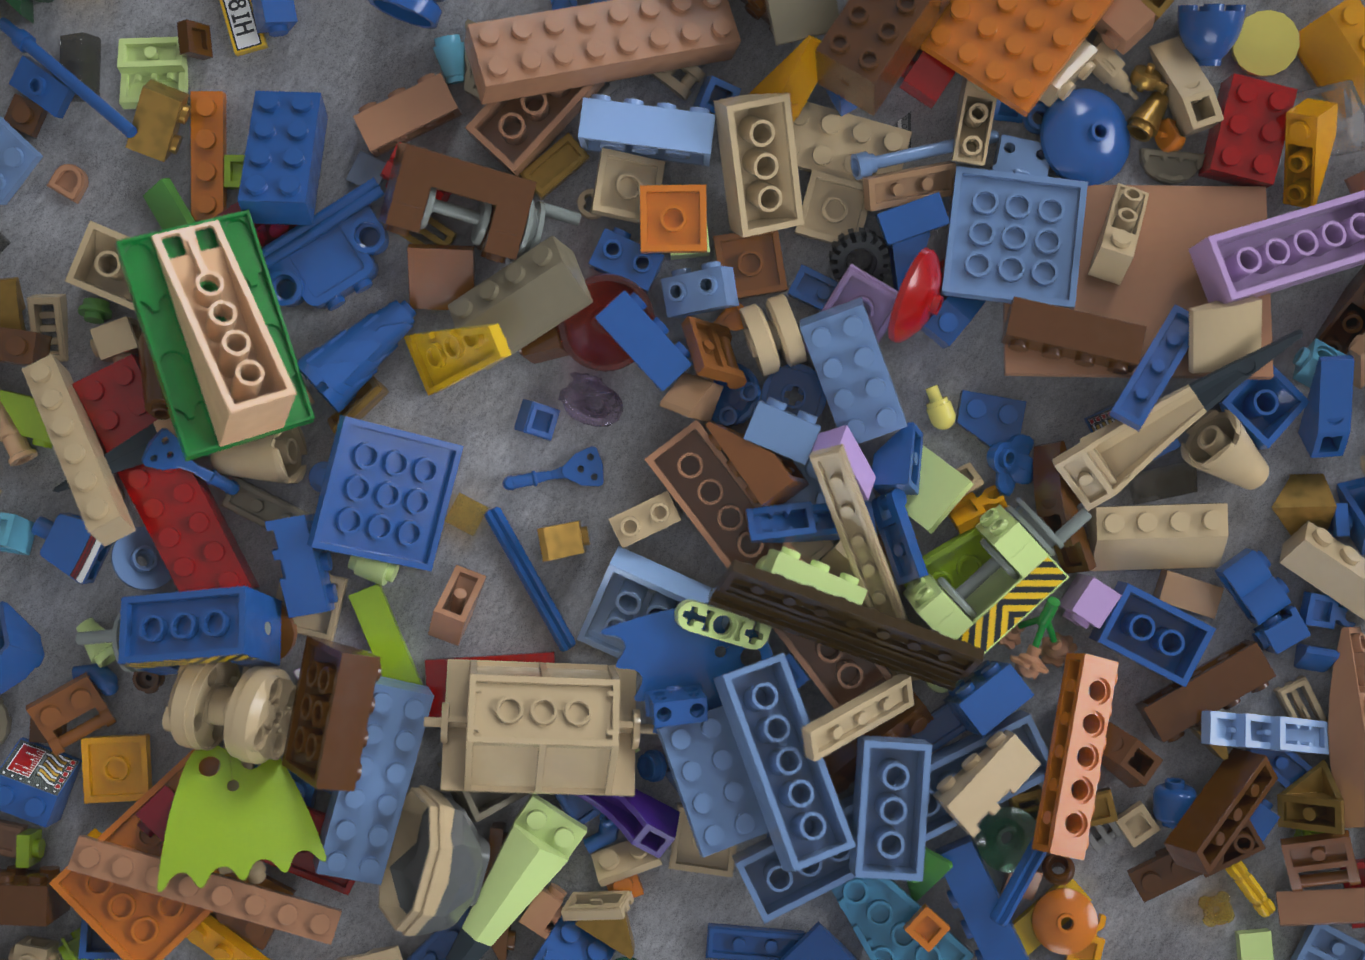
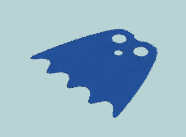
M694 607L690 611H684L683 617L687 619V624H689L691 619L705 623L706 617L694 612ZM675 608L634 618L604 628L601 631L604 635L616 636L625 642V650L617 661L616 667L619 669L635 670L642 676V684L634 696L635 701H645L644 692L648 690L665 689L668 686L680 685L681 687L703 685V692L707 697L708 711L722 705L713 678L745 667L740 659L741 653L745 649L744 647L683 629L675 621ZM725 615L718 616L714 620L713 628L716 633L726 632L722 626V620ZM754 627L752 630L746 629L745 635L749 637V642L752 637L758 638ZM768 642L758 649L761 653L760 661L773 656ZM718 646L726 648V653L723 657L715 655V649ZM653 727V733L658 734L657 729L661 727Z

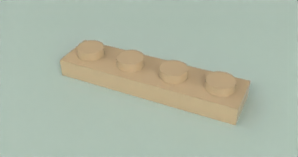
M900 673L802 727L806 758L815 762L914 706L911 676Z

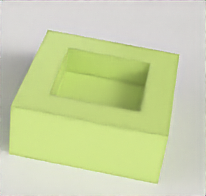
M1268 928L1235 931L1237 960H1274L1272 934Z

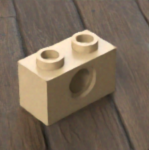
M668 490L609 518L622 548L682 520Z

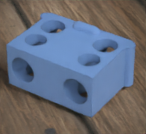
M1002 134L997 141L993 166L990 170L1049 177L1048 170L1050 164L1045 159L1041 142Z

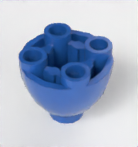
M1204 4V6H1199V11L1198 5H1178L1177 23L1180 37L1184 46L1192 54L1199 66H1221L1222 58L1234 46L1242 31L1246 5H1226L1225 11V4Z

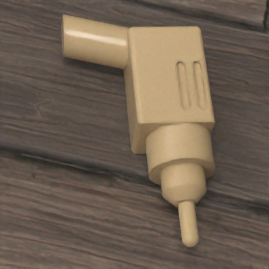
M1098 33L1092 44L1099 49L1092 61L1096 65L1092 73L1104 85L1108 83L1114 91L1118 89L1121 93H1128L1134 100H1138V96L1131 90V82L1128 80L1129 75L1122 69L1126 63L1103 42L1101 34Z

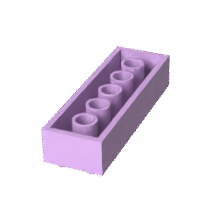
M1365 190L1212 235L1189 248V253L1208 303L1219 301L1227 304L1251 296L1260 297L1365 264Z

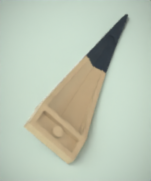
M1298 329L1158 399L1139 432L1116 420L1080 438V443L1052 459L1054 467L1087 511H1090L1117 495L1186 429L1250 376L1302 338L1304 332L1302 329Z

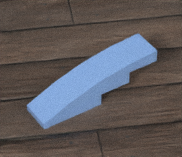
M1202 711L1201 744L1329 755L1328 722L1284 716Z

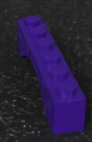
M636 788L634 797L576 795L607 816L621 830L630 844L657 858L663 855L676 838L680 812Z

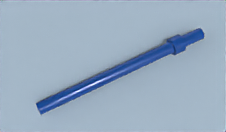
M6 17L0 19V30L11 38V43L23 53H29L126 137L132 138L136 135L137 128L40 47L36 43L34 36L25 29H19Z

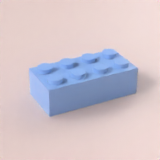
M592 94L591 98L583 97L578 139L581 148L585 151L600 153L603 147L662 161L709 167L716 114H709L710 110L703 107H690V111L676 109L677 106L671 103L660 102L655 107L644 105V101L639 99L626 98L624 102L611 101V97L607 95Z

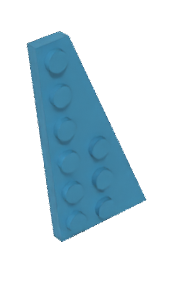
M855 877L831 890L870 960H971L974 957V953L950 931L944 935L930 952L904 930L903 926L922 906L891 879Z

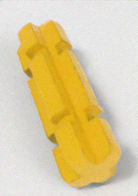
M1242 861L1225 868L1248 901L1253 904L1254 909L1259 915L1266 918L1275 912L1276 906L1266 896L1265 891L1253 875L1248 872L1247 867Z

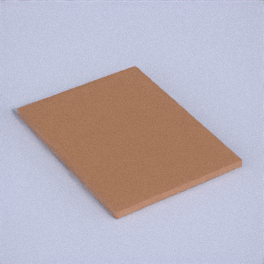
M1117 185L1088 186L1074 310L1147 326L1140 358L1141 362L1175 304L1189 311L1190 308L1208 303L1188 249L1209 236L1266 220V186L1126 185L1149 193L1134 258L1120 285L1088 275L1092 257ZM1270 293L1257 297L1262 299L1261 348L1272 343ZM1003 303V330L1010 303ZM1003 344L1004 376L1131 378L1136 370L1135 368L1132 373L1128 372L1124 375L1109 372L1107 367L1094 364L1093 367H1084L1075 364L1074 359L1065 357L1057 360L1043 357L1039 351L1028 349L1027 352H1018L1008 348V344ZM1188 348L1171 378L1200 379L1212 372H1189ZM1273 360L1248 379H1272L1274 377Z

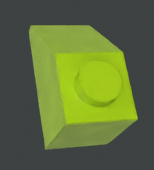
M0 390V401L21 436L33 438V445L52 449V442L33 396Z

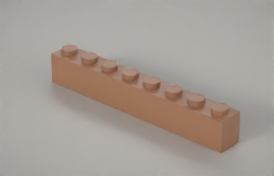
M87 835L78 837L67 867L71 871L329 945L332 944L342 913V909L215 872L210 875L203 888H199L187 873H179L169 880L162 892H158L157 884L161 857Z

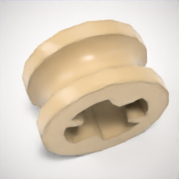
M593 188L583 191L577 200L581 215L590 220L602 217L591 214L584 209L587 206L585 199L589 196L593 199Z

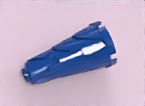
M397 300L392 303L390 302L385 307L375 313H369L349 329L340 331L320 347L314 348L299 358L297 363L300 372L317 389L319 394L340 413L357 395V392L377 373L380 364L399 346L398 342L413 327L415 323L413 317L417 315L416 312L405 300L400 303Z

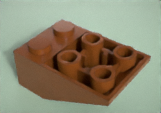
M713 422L705 424L711 432L708 435L709 440L719 451L723 449L729 458L726 462L728 467L736 477L739 478L741 476L748 485L745 491L755 504L760 503L763 506L783 505L810 485L792 459L743 439L744 434L730 427Z

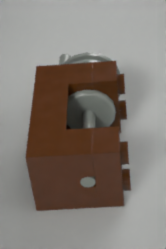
M398 143L378 221L386 224L385 230L409 237L410 231L419 233L420 229L425 228L431 212L473 223L471 240L474 248L482 250L480 256L505 264L507 258L513 262L539 244L545 217L578 226L581 213L541 201L536 202L534 205L533 196L537 185L535 181L407 143ZM439 189L480 201L477 211L435 199L436 190Z

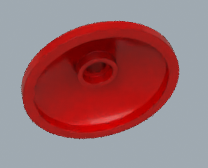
M926 247L919 252L901 284L888 327V338L892 342L900 343L909 339L924 327L932 314L937 315L942 307L944 297L940 296L942 284L940 263L936 252Z

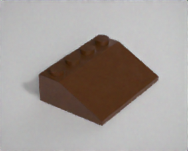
M307 635L281 765L315 789L354 792L356 782L359 781L362 773L360 760L362 750L368 742L367 724L369 715L373 713L375 707L373 694L375 683L381 676V657L365 650Z

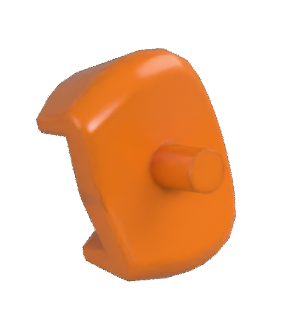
M1170 118L1162 120L1157 135L1154 137L1158 147L1164 152L1179 151L1186 141V138L1180 135L1178 128L1175 126L1176 121Z

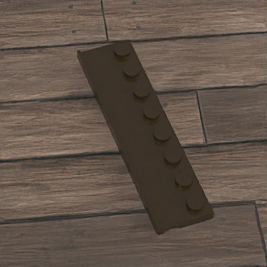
M733 560L716 586L709 593V605L951 691L956 688V682L960 678H967L984 661V649L975 647L966 641H959L942 635L938 631L928 630L905 619H898L881 613L875 608L856 604L844 597L820 591L811 585H804L787 579L783 575L759 569L747 562Z

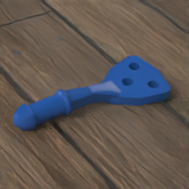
M167 428L160 429L148 442L141 458L142 463L147 467L160 470L181 468L193 472L205 480L206 484L213 485L225 491L228 495H235L240 490V486L235 480H230L218 474L214 469L210 470L202 467L193 460L185 461L178 438ZM164 437H167L166 442H162ZM171 451L172 455L168 457L167 453ZM152 455H156L155 459L150 460Z
M590 446L574 454L562 467L552 471L535 472L533 470L531 473L516 476L510 475L504 478L502 485L506 490H514L532 485L537 486L538 483L552 479H567L581 486L599 487L604 483L603 463L597 448ZM592 454L593 460H588L587 455ZM578 466L583 467L584 470L582 473L578 472ZM596 474L597 480L591 479V475Z

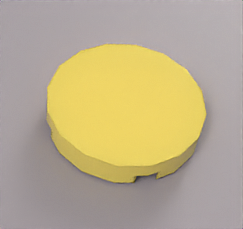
M1273 10L1257 11L1244 19L1242 31L1231 48V53L1235 62L1246 74L1256 77L1273 76L1285 70L1296 58L1300 47L1299 32L1294 22L1284 13Z

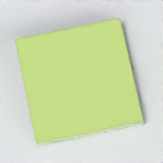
M923 445L919 494L906 495L907 503L905 507L908 516L932 535L974 484Z

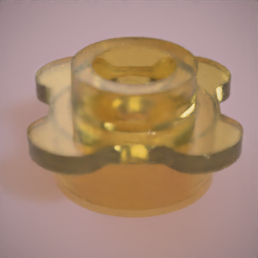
M1219 891L1217 895L1210 897L1203 895L1199 898L1198 905L1203 910L1204 917L1202 921L1206 926L1214 927L1216 924L1223 925L1233 921L1235 914L1229 903L1230 895L1227 892ZM1215 906L1219 907L1217 912H1214Z

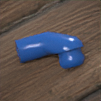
M89 664L72 668L73 679L87 672L92 682L101 689V693L105 696L114 695L119 690L118 678L108 666L100 668L97 664Z
M603 813L599 817L598 832L583 839L584 845L590 854L613 843L618 837L619 828Z

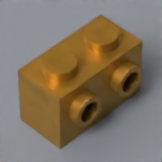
M152 79L149 80L142 87L132 122L137 128V133L134 137L128 138L125 148L165 162L171 154L176 155L182 141V136L177 135L180 124H186L191 111V106L186 105L189 94Z

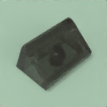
M83 32L60 36L59 63L100 96L101 39ZM75 93L72 99L73 102H85Z
M1183 461L1142 470L1129 482L1133 505L1198 492L1197 469Z

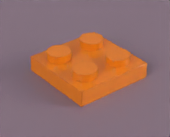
M706 184L640 185L641 253H707Z

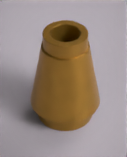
M1156 91L1153 92L1129 117L1127 129L1131 137L1141 142H1148L1157 135L1167 105L1169 104V98L1166 95Z

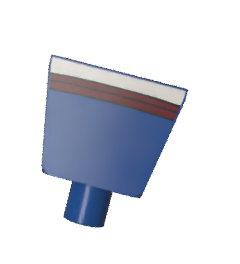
M59 513L55 522L40 516L32 527L33 534L45 539L40 550V555L82 585L94 583L113 543L107 546L101 544L87 531L82 516L74 513Z

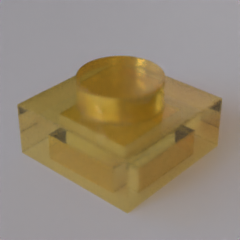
M459 492L445 522L471 536H475L489 507Z

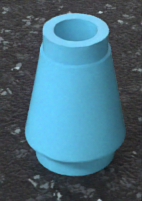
M460 34L435 38L436 47H433L444 78H446L447 85L464 82L465 46L464 42H461Z

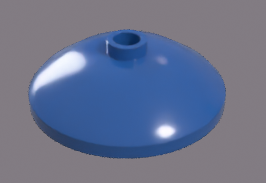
M1075 89L1064 101L1058 98L1050 108L1048 107L1044 114L1040 129V141L1045 159L1050 164L1049 166L1062 179L1086 181L1088 186L1105 183L1120 172L1128 158L1131 142L1130 133L1127 129L1128 122L1120 107L1107 95L1093 89ZM1095 128L1099 132V137L1095 134Z

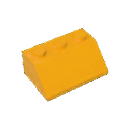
M1345 0L1298 31L1300 47L1297 57L1325 100L1338 103L1337 118L1339 120L1365 105V7L1360 0Z

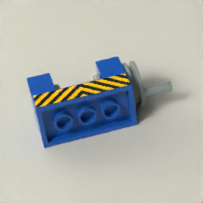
M247 586L121 597V611L116 616L113 629L78 632L76 634V643L78 645L112 642L115 658L120 667L126 672L146 671L157 675L178 674L180 665L226 661L248 668L254 666H280L282 601Z

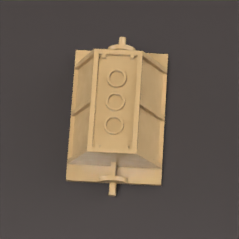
M448 659L446 699L442 703V717H424V727H441L440 742L443 743L440 791L634 797L635 749L639 748L640 734H655L653 733V724H641L640 709H636L634 696L636 695L637 671L619 669L616 665Z

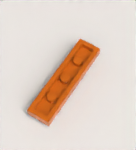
M190 91L191 215L195 222L214 218L227 209V189L224 188V155H227L226 93L223 91Z

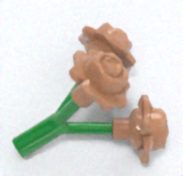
M1055 597L1047 599L1039 616L1020 621L997 642L998 645H1005L1008 649L1012 650L1015 648V645L1021 644L1020 634L1026 627L1035 624L1039 626L1033 644H1029L1026 653H1021L1019 656L1010 655L1009 657L1010 661L1015 663L1014 669L1021 677L1036 679L1039 673H1048L1049 670L1044 664H1052L1058 668L1062 667L1065 664L1067 653H1075L1078 649L1077 645L1073 643L1072 636H1063L1054 631L1051 621L1060 606L1059 599ZM1046 629L1049 637H1044L1042 639Z

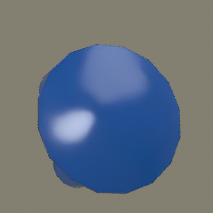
M738 363L739 369L743 370L747 380L743 387L730 389L726 382L714 380V383L723 386L711 419L717 424L735 426L744 423L753 416L760 401L761 390L758 379L749 368Z

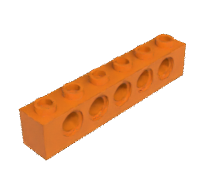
M1067 653L1032 844V849L1083 861L1085 859V853L1089 846L1088 836L1091 819L1095 812L1094 801L1097 784L1101 778L1100 767L1103 751L1106 747L1108 721L1112 714L1111 704L1114 687L1118 680L1117 670L1119 662L1086 653Z

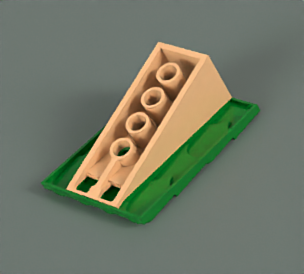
M249 210L116 241L115 248L119 256V262L185 461L313 423L315 416Z

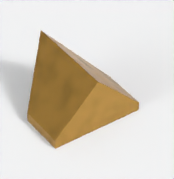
M1324 473L1289 474L1288 481L1271 508L1292 536L1307 521L1328 531L1337 505Z
M1325 759L1277 794V814L1280 816L1278 827L1340 835L1345 834L1344 800Z

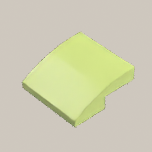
M178 37L119 39L117 68L121 73L119 104L123 109L137 108L142 87L151 79L188 93L187 56L180 55Z

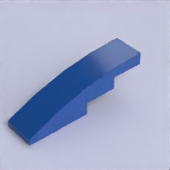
M808 501L745 510L750 543L840 540L827 503L812 505V502ZM871 501L865 502V505L877 533Z

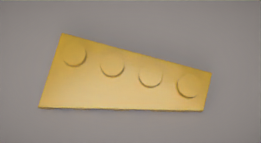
M499 323L418 332L404 336L428 396L436 394L512 355Z

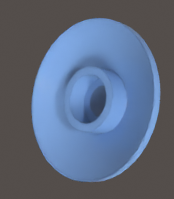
M135 527V532L117 540L112 548L111 562L114 572L123 583L134 589L147 591L160 588L172 577L146 527ZM137 557L145 558L147 565L140 566L137 563Z

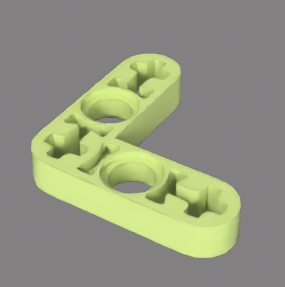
M767 555L758 560L757 568H762ZM691 599L681 601L674 611L675 621L683 629L748 649L756 650L764 646L772 628L771 626L756 622L755 630L759 632L758 638L752 637L749 642V637L745 635L746 629H753L754 620ZM694 607V612L706 617L705 623L691 619L689 624H687V619L683 617L684 611H690ZM721 615L727 616L730 621L728 630L724 633H716L713 628L714 620Z

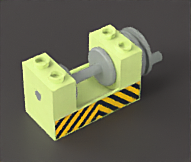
M1019 497L1015 499V502L1018 504L1015 509L1011 505L1006 507L1008 512L1001 505L991 508L981 516L980 522L975 526L995 547L994 549L984 538L980 540L982 547L992 556L983 566L956 590L943 577L938 578L936 581L929 574L909 582L903 594L918 615L933 630L938 631L942 635L959 641H966L975 647L984 649L985 654L1069 578L1050 557L1056 554L1052 547L1057 545L1060 549L1063 548V543L1092 518L1085 508L1077 512L1055 533Z

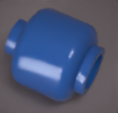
M1166 778L1165 783L1157 785L1153 790V815L1157 820L1161 821L1164 827L1174 829L1197 798L1196 790L1192 786L1185 784L1184 779Z

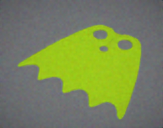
M219 745L211 750L201 749L193 751L182 771L168 818L159 868L158 892H162L169 880L179 873H187L199 888H203L213 871L219 867H228L234 871L240 880H245L252 866L262 859L273 862L284 873L289 870L295 854L299 851H309L322 862L326 861V854L315 824L287 768L281 765V758L278 760L269 759L255 769H247L242 765L241 760L232 757L226 748H221ZM206 757H215L221 764L220 770L213 776H204L199 771V764ZM232 778L239 783V788L235 791H230L227 788V784L229 781H232Z

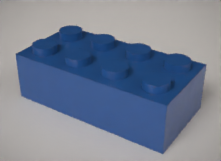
M255 91L237 200L241 211H250L253 224L313 225L328 121L321 93Z

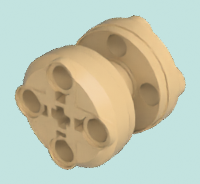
M229 661L180 665L178 676L170 693L168 706L163 715V729L171 732L176 743L183 747L195 750H211L224 739L227 752L232 757L238 758L241 761L258 765L269 759L278 760L284 753L297 685L293 684L285 670L270 666H254L241 677L238 665Z

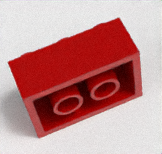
M1236 73L1221 82L1217 100L1224 120L1209 130L1203 153L1206 155L1203 165L1199 169L1198 176L1236 186H1266L1268 188L1274 185L1286 137V112L1293 108L1298 89Z

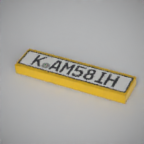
M219 0L233 50L237 57L268 48L265 34L257 33L251 0Z

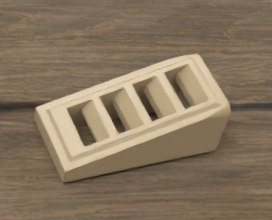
M35 294L27 297L30 331L41 334L42 332H56L57 337H52L51 345H58V350L50 351L49 355L53 354L60 362L68 361L66 294ZM42 305H53L54 311H42ZM55 318V324H42V319Z

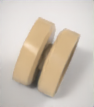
M783 293L767 299L765 307L768 321H766L761 308L755 303L739 309L748 348L752 357L755 358L763 377L779 371L780 359L777 350H780L784 361L790 367L807 361L799 328Z

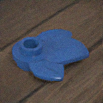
M1015 434L1008 442L1001 441L993 444L987 452V463L996 472V488L1005 496H1011L1016 483L1029 484L1033 481V459L1029 454L1034 446V440L1028 435Z

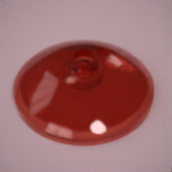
M607 273L588 277L584 280L593 303L558 325L561 343L567 353L577 363L588 369L607 372L627 367L634 361L606 330L597 323L595 317L625 290L629 296L635 292L647 305L643 311L653 320L655 315L651 301L639 285L621 275Z

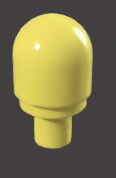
M938 385L926 388L925 390L930 401L926 404V411L931 424L940 430L949 429L956 420V414L951 401L948 400L947 396L942 397Z

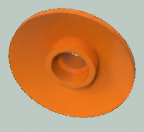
M1057 888L1050 890L1039 898L1033 908L1031 921L1034 934L1045 948L1054 953L1062 955L1078 953L1089 946L1096 935L1098 927L1096 910L1085 895L1074 889ZM1065 917L1072 919V925L1068 929L1061 927V921Z

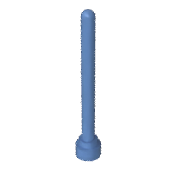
M991 130L989 144L996 143L999 140L1000 135L996 130ZM954 139L877 156L873 153L868 154L866 151L851 155L850 159L851 170L855 179L861 180L862 177L872 176V173H876L877 169L952 153Z

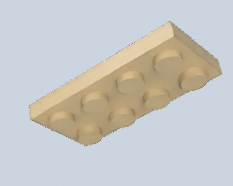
M806 102L799 117L793 122L799 170L811 173L813 169L863 183V180H856L851 170L850 159L852 154L866 151L868 154L873 153L877 156L908 149L912 131L849 113L840 116L835 109ZM904 163L877 169V172L872 173V175L902 170Z

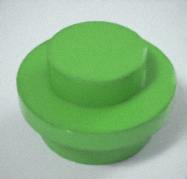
M84 298L82 305L78 307V314L83 316L84 320L89 323L102 324L104 320L112 318V311L109 309L110 303L103 299Z

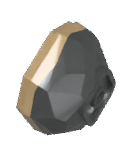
M420 785L418 788L411 787L406 794L382 883L379 885V909L395 931H401L405 936L425 935L448 929L458 922L469 906H474L478 901L490 858V845L477 831L465 810L452 798L424 785Z

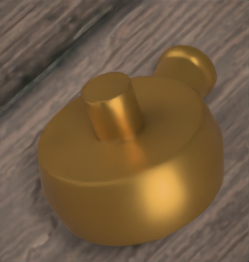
M1148 63L1147 66L1137 65L1131 71L1130 81L1137 87L1136 91L1143 93L1144 90H1157L1164 95L1169 89V85L1161 81L1162 76L1155 70V65L1152 63Z

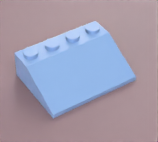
M618 546L577 640L616 658H620L625 650V642L619 637L602 634L601 631L604 628L641 616L676 608L681 601L687 599L702 603L709 602V593L713 588ZM724 616L722 620L724 630L729 622L727 616Z

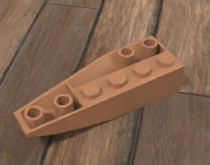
M1345 627L1341 629L1337 647L1340 656L1333 665L1329 694V757L1332 776L1344 800L1345 828L1365 827V635L1362 633L1361 627Z

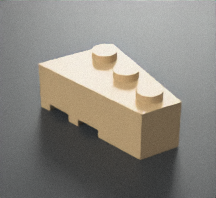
M1007 729L1004 732L998 731L992 735L986 742L987 747L981 753H974L966 758L961 765L963 769L954 777L949 775L944 778L936 787L938 791L933 794L934 798L953 820L973 838L980 832V829L976 826L988 812L991 816H994L1001 809L997 803L1009 792L1015 793L1041 765L1016 734Z

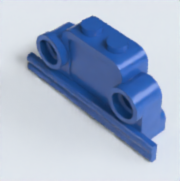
M374 177L316 213L313 225H297L261 248L279 306L296 307L305 300L306 303L315 308L333 311L346 302L344 299L346 296L354 291L356 294H360L373 285L372 280L376 278L379 271L378 264L373 256L383 253L389 245L388 232L383 224L378 221L379 218L371 206V203L385 195Z

